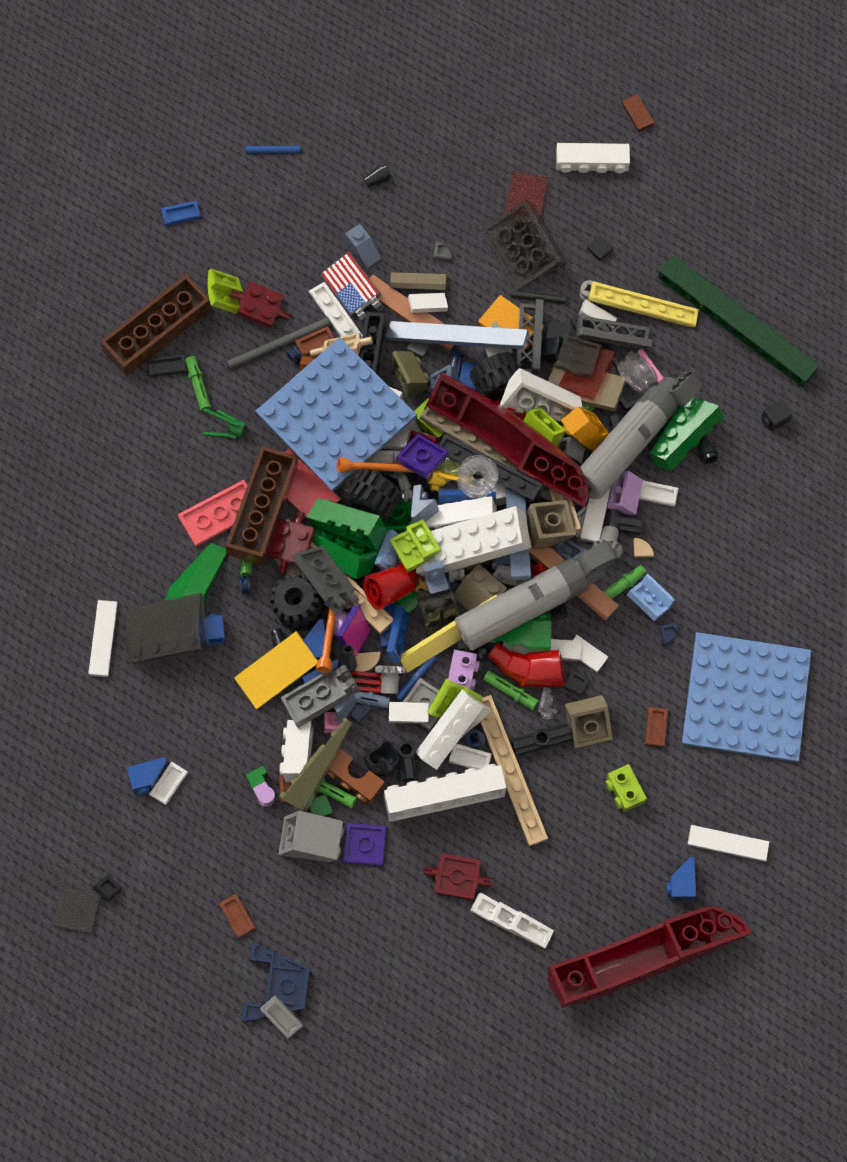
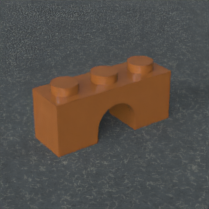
M339 748L326 776L332 780L335 778L341 782L340 786L348 792L352 790L356 793L355 797L362 803L368 802L371 804L384 788L385 782L370 770L362 778L350 776L348 770L354 763V759Z

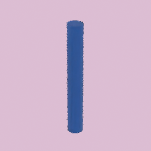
M246 146V153H300V146Z
M434 656L424 662L394 697L401 701L438 658Z

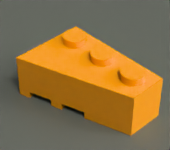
M579 406L561 420L566 433L569 436L572 435L592 452L610 434L595 413Z

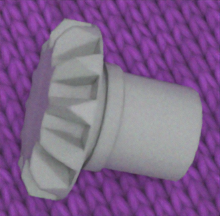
M612 526L603 527L600 540L595 541L592 548L609 541L619 558L623 548L617 543L618 529Z
M380 665L375 667V672L382 673L381 693L398 694L399 673H406V668L403 666Z

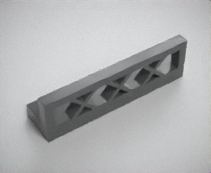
M536 299L535 304L520 303L519 329H523L527 325L533 329V333L528 336L527 340L532 346V350L526 354L522 349H517V363L519 367L527 359L531 363V370H523L535 376H538L540 370L544 300ZM524 309L534 310V316L528 320L524 315Z
M583 315L578 316L576 338L643 350L652 347V339H648V327ZM583 321H588L593 329L582 327ZM604 324L609 328L610 332L599 330L598 327ZM619 327L624 328L628 335L619 334L615 330ZM635 331L644 332L643 338L636 337L633 333Z

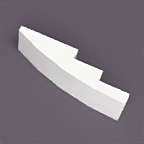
M482 893L478 894L470 910L483 919L544 949L554 932L551 928L521 911L517 912Z

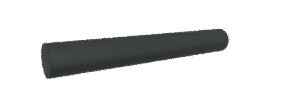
M511 290L512 298L566 303V296Z

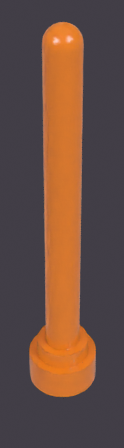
M339 457L336 465L338 473H347L351 469L415 473L401 464L351 462V460L344 457Z
M329 606L322 657H320L316 665V670L322 673H330L333 664L330 659L336 614L332 612L331 606Z

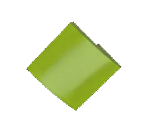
M210 269L208 271V295L211 306L237 314L240 300L230 297L232 289L243 293L239 278Z
M423 519L407 526L405 532L389 539L391 546L407 573L426 563L441 551Z
M446 678L427 712L432 716L441 718L462 689L480 702L483 697L471 689Z

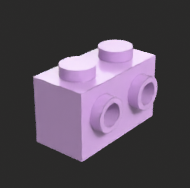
M624 471L611 487L607 508L620 511L623 515H636L643 480L630 471Z
M454 650L448 679L474 691L476 679H473L474 672L478 673L480 661L476 660L477 654Z

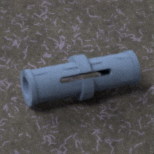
M361 691L355 693L357 703L366 704L368 707L371 705L388 709L390 697L375 695L370 691L369 693ZM361 697L378 700V702L362 699Z

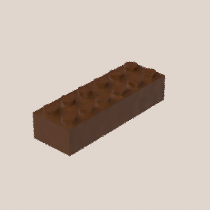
M186 274L100 341L102 350L127 376L144 363L147 358H150L212 309L210 300Z
M261 446L225 546L226 555L263 566L298 468V456Z

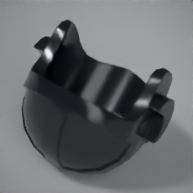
M383 741L380 747L369 749L365 754L367 769L378 777L393 774L398 767L399 755L389 741Z

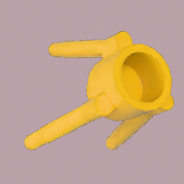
M437 470L427 479V483L431 484L430 489L437 492L441 489L439 488L440 486H444L446 479L474 485L477 483L474 480L465 479L462 475Z

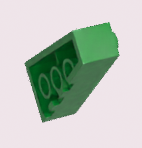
M695 397L687 404L680 406L650 452L654 464L665 470L672 471L688 455L687 452L692 447H696L700 443L699 440L705 434H709L717 422L720 423L724 419L720 407Z
M317 498L307 516L312 526L375 551H378L387 534L380 516L336 504L328 499L322 500Z

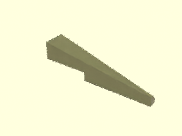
M347 718L343 719L337 730L330 734L331 738L327 744L320 746L304 765L297 778H293L291 781L292 785L286 793L282 792L279 795L280 798L303 812L308 811L352 724L351 721Z

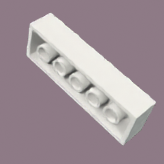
M514 506L431 531L441 551L426 563L417 567L416 573L424 576L423 565L442 560L444 573L530 549L531 545L525 512Z
M490 764L480 770L471 768L465 770V773L462 774L453 772L446 774L444 778L430 777L421 783L411 781L407 783V786L399 787V785H393L388 787L387 790H384V801L389 822L505 797L506 784L501 765Z

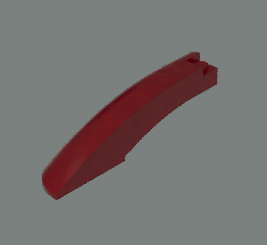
M445 373L440 374L426 404L428 408L478 436L518 468V471L585 507L589 495L588 482L581 468L569 456L540 432L501 405Z
M700 908L665 920L658 925L605 947L549 966L548 980L552 992L555 991L561 1008L576 1003L581 1004L679 967L740 940L752 932L738 915L731 914L725 911L724 908Z

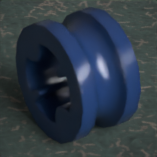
M292 346L291 350L286 351V355L293 364H297L298 360L301 361L302 355L295 346Z
M246 576V578L239 577L241 594H244L245 591L251 593L249 576Z
M480 730L469 731L466 736L467 744L471 747H482L486 742L485 733ZM474 735H477L478 742H475Z

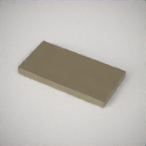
M555 362L548 382L580 396L582 404L616 411L627 381L626 377L558 362Z

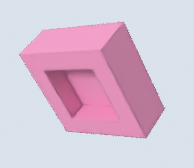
M325 712L324 733L336 731L340 724L335 712Z

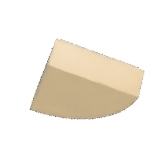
M634 538V558H653L654 554L651 546L642 539Z

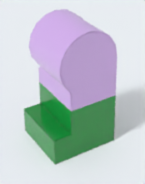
M264 766L246 774V778L259 803L262 806L268 807L275 802V793L264 780L268 775Z

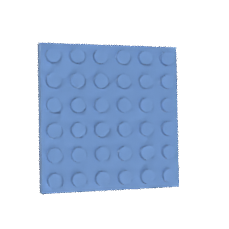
M340 337L256 410V414L332 492L357 471L351 469L347 473H338L336 465L339 457L347 458L351 462H367L417 418V414Z
M696 632L682 744L798 762L811 650Z

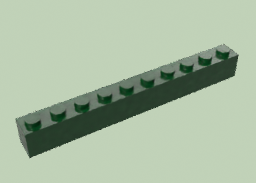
M672 256L659 271L658 279L802 388L816 373L819 365H817L813 358L804 355L798 347L788 343L785 337L776 334L769 325L760 322L754 314L747 312L740 303L731 300L725 292L715 288L712 282L705 280L696 270L686 266L683 260Z

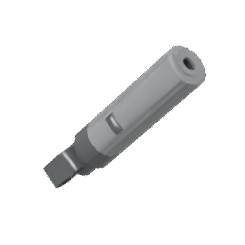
M693 368L683 371L676 380L666 376L656 386L650 387L580 468L588 482L589 498L601 499L676 412L677 406H683L690 402L702 388L703 382Z
M609 541L603 542L582 553L576 560L571 557L456 617L455 625L465 645L470 650H474L589 590L588 586L604 577L602 569L615 563L618 557Z

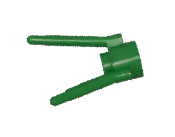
M206 408L203 409L209 415L229 423L227 431H230V433L203 432V435L227 437L235 440L237 436L242 437L246 423L235 419L221 410H217V413Z

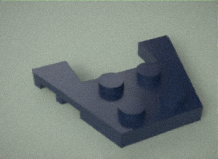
M252 942L250 961L271 964L265 1004L276 995L292 1012L305 1010L310 968L273 950H269L256 942ZM244 1002L241 1021L247 1022L267 1018L260 1009L265 1004Z

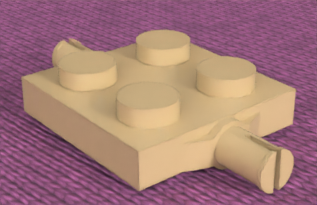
M361 333L340 337L357 355H359L362 346L373 344L371 336L362 338ZM338 338L325 340L323 346L310 350L311 357L319 356Z

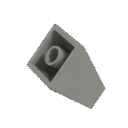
M297 811L285 816L278 855L324 862L337 860L341 852L339 844L344 832L342 827L343 821L303 811Z

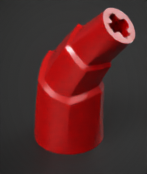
M401 561L395 567L367 575L364 579V592L367 600L376 610L389 606L412 593L416 589V583L420 575L416 573V569L407 573Z
M498 643L488 655V658L500 668L502 673L518 682L520 686H565V673L560 649L530 652L524 655L516 651H510Z

